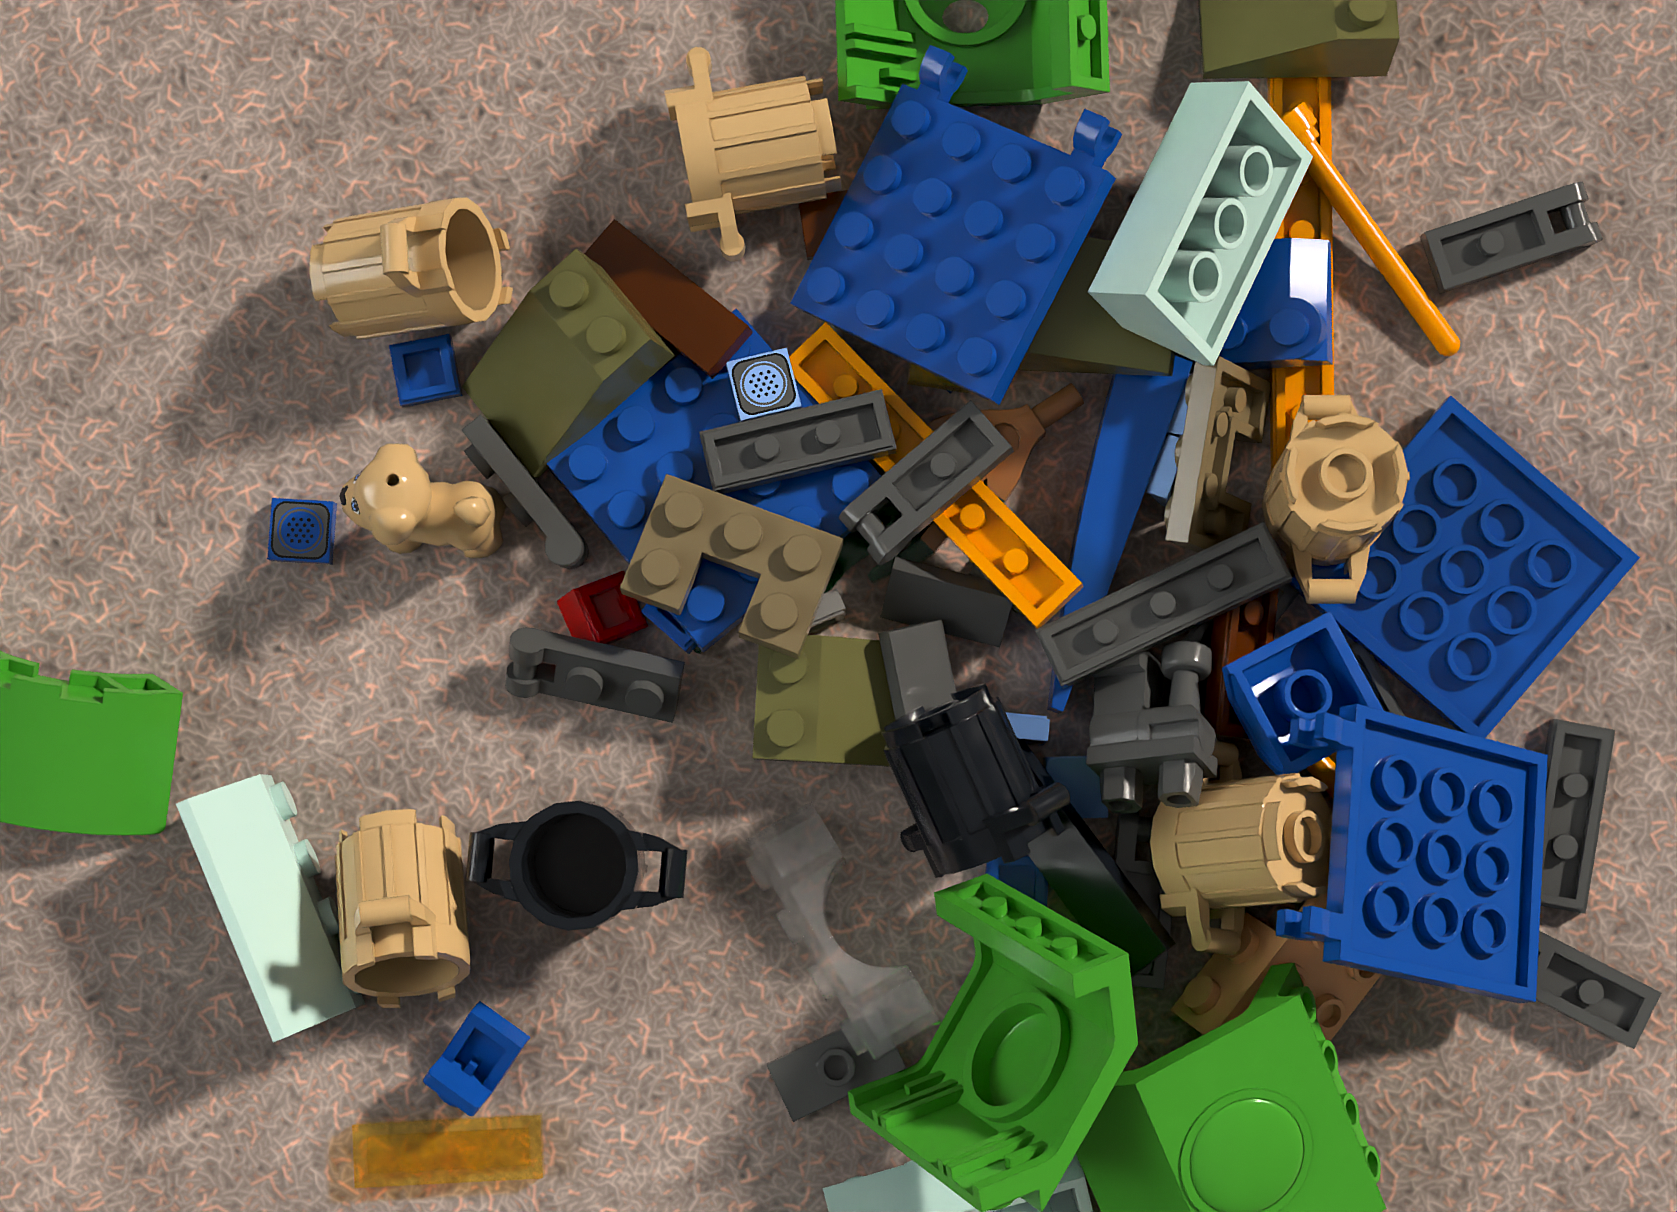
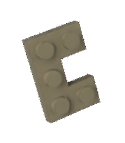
M1218 356L1214 366L1202 365L1195 361L1194 372L1187 380L1185 400L1188 408L1184 432L1179 437L1175 447L1177 474L1174 492L1166 504L1164 514L1165 526L1167 528L1165 540L1197 553L1248 529L1252 503L1227 493L1226 487L1234 439L1242 442L1262 443L1271 391L1270 382L1221 356Z
M666 474L620 586V591L623 595L680 616L703 559L755 577L759 581L738 631L739 638L799 659L842 549L843 538Z

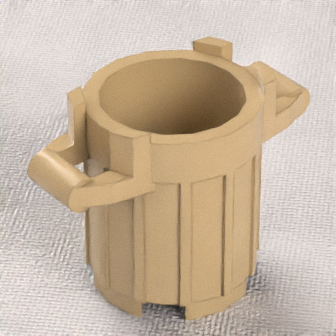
M694 47L686 55L687 69L689 75L693 78L694 85L664 90L670 120L678 121L692 203L685 204L686 214L691 232L720 227L722 235L720 250L722 256L730 262L740 260L745 253L744 239L737 231L735 215L826 199V193L842 191L840 176L824 178V171L836 169L833 154H837L831 115L827 98L812 101L810 98L811 95L823 93L824 85L822 78L806 81L805 76L712 92L709 77L712 72L710 54L702 47Z
M467 197L431 201L425 204L335 219L332 224H326L323 227L328 232L327 236H324L323 244L312 245L310 250L309 273L315 301H328L339 321L333 322L329 327L343 337L356 336V339L363 340L486 321L496 310L497 305L511 303L513 288L502 287V269L499 254L500 251L510 250L507 234L500 228L492 229L481 208Z
M1302 395L1301 404L1291 425L1289 441L1265 483L1262 510L1266 526L1279 547L1286 552L1288 568L1294 570L1295 577L1303 591L1307 604L1356 603L1357 593L1366 575L1370 547L1402 509L1406 486L1410 480V472L1407 470L1403 449L1399 442H1395L1386 431L1379 427L1378 422L1367 417L1358 416L1350 395ZM1345 563L1344 574L1349 573V579H1312V564L1330 566Z
M1217 740L1215 741L1212 755L1218 759L1217 766H1220V779L1208 781V778H1203L1198 806L1174 808L1166 806L1161 801L1153 817L1150 846L1153 867L1165 894H1160L1161 908L1172 917L1187 916L1191 943L1195 950L1233 955L1240 948L1245 907L1299 903L1304 899L1317 898L1321 894H1327L1328 887L1326 884L1329 875L1333 814L1320 793L1328 789L1325 783L1312 776L1301 777L1298 773L1242 779V772L1238 761L1239 753L1236 745ZM1221 918V929L1210 927V919Z
M414 809L386 810L360 817V831L354 832L349 837H347V831L342 829L339 831V842L336 845L335 869L343 984L354 992L377 996V1004L382 1008H401L400 997L417 996L433 992L438 993L439 1002L455 998V985L470 975L471 965L461 839L455 836V824L443 815L439 818L440 827L417 823L416 810Z

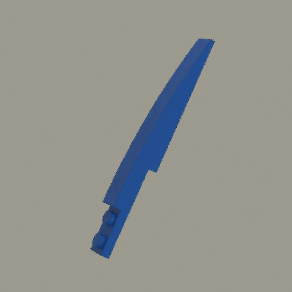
M1175 355L1173 376L1113 374L1089 463L1068 563V569L1082 582L1084 587L1061 608L1059 618L1107 596L1191 370L1192 361ZM1053 668L1047 710L1060 714L1064 711L1073 685L1062 689Z

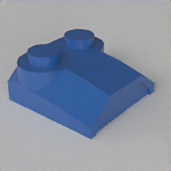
M1305 238L1273 240L1219 356L1245 370L1333 365L1331 242L1329 240Z
M1331 611L1222 667L1228 700L1257 755L1276 775L1298 773L1337 752L1331 749L1317 750L1290 745L1291 719L1304 718L1316 721V714L1323 712L1339 716L1340 707L1352 704H1360L1384 711Z

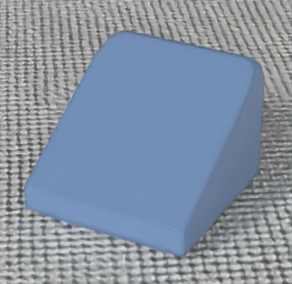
M1087 756L1043 758V767L1055 782H1059L1067 788L1070 794V803L1082 818H1108V808L1101 802L1100 777L1086 765Z

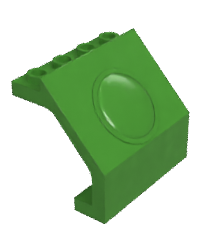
M835 0L838 101L866 105V110L890 109L902 84L916 90L920 86V66L930 45L951 53L955 57L953 62L961 64L968 69L963 82L953 93L949 104L957 107L1040 105L1110 92L1107 0H973L980 3L987 10L988 20L982 29L971 33L954 32L944 24L942 17L944 10L950 4L959 0Z
M984 874L934 892L937 916L973 937L975 959L968 976L926 1052L917 1063L907 1069L849 1090L850 1112L980 1212L1003 1209L1019 1197L1038 1211L1043 1212L1138 1045L1129 954L995 877Z
M1295 963L1272 965L1251 1004L1238 1017L1143 1067L1123 1071L1076 1152V1156L1101 1212H1382L1387 1209L1376 1184L1380 1179L1381 1173L1378 1153L1373 1146L1367 1143L1359 1123L1360 1117L1357 1101L1351 1093L1346 1091L1338 1071V1057L1335 1047L1331 1041L1326 1040L1316 1017L1314 995L1309 987L1303 985Z

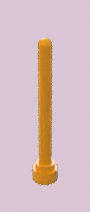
M1302 101L1280 118L1313 156L1307 169L1308 173L1438 353L1447 357L1455 355L1460 348L1458 336L1316 141V138L1320 135L1313 126L1317 119L1304 101Z

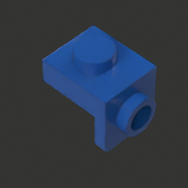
M479 1001L470 1011L441 1057L429 1069L423 1078V1082L434 1090L448 1105L459 1108L469 1116H475L500 1084L530 1039V1036Z

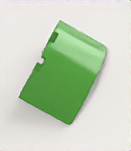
M0 651V822L41 830L91 835H151L161 833L165 829L183 692L154 674H118L72 669L69 681L38 675L40 663Z

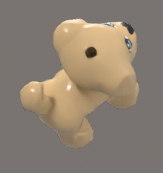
M386 444L380 447L374 459L358 475L343 485L339 495L343 512L355 524L372 531L376 540L386 545L389 550L399 554L411 553L420 547L422 543L435 546L452 545L463 551L465 557L484 558L496 552L503 543L500 522L504 515L506 504L497 490L472 481H463L456 484L430 482L428 473L419 463L416 451L408 444Z

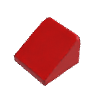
M624 570L572 589L557 600L559 609L572 637L609 645L648 627L638 601L621 594L620 586L625 576Z

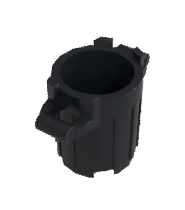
M986 683L951 693L953 701L927 712L921 706L884 727L885 732H882L886 741L883 752L915 820V824L901 832V842L910 852L924 851L935 878L943 877L945 874H954L968 870L999 857H1002L1004 864L1014 862L1030 854L1031 851L1027 843L1036 839L1047 830L1051 837L1059 836L1065 830L1057 811L1069 804V791L1059 782L1049 786H1038L999 697H991Z
M567 801L554 803L534 814L527 821L498 824L478 832H470L466 881H471L493 894L504 896L505 899L520 902L524 909L543 924L567 931L589 929L614 919L622 910L653 907L675 898H684L688 850L681 849L661 837L636 831L619 810H611L591 801ZM495 838L514 840L509 858L510 880L492 878ZM644 851L662 852L658 892L639 890L644 873H647L648 867L645 864Z

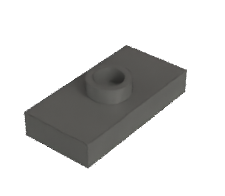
M880 1010L767 1063L768 1070L793 1122L847 1097L849 1090L906 1069Z

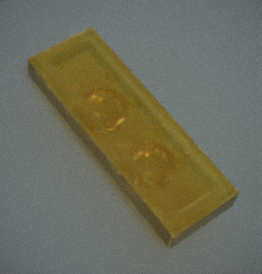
M542 1113L356 1122L352 1125L355 1188L541 1179L545 1176Z

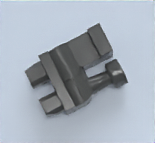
M1192 641L1172 642L1162 648L1161 664L1149 650H1146L1093 675L1094 708L1089 728L1090 747H1087L1086 765L1100 777L1101 802L1112 813L1138 812L1142 809L1143 785L1157 783L1158 798L1166 806L1174 808L1198 806L1203 778L1217 777L1218 759L1212 755L1215 741H1217L1215 730L1200 713L1199 682L1208 678L1212 666V651L1206 645ZM1165 676L1172 680L1169 704L1162 707L1163 678Z

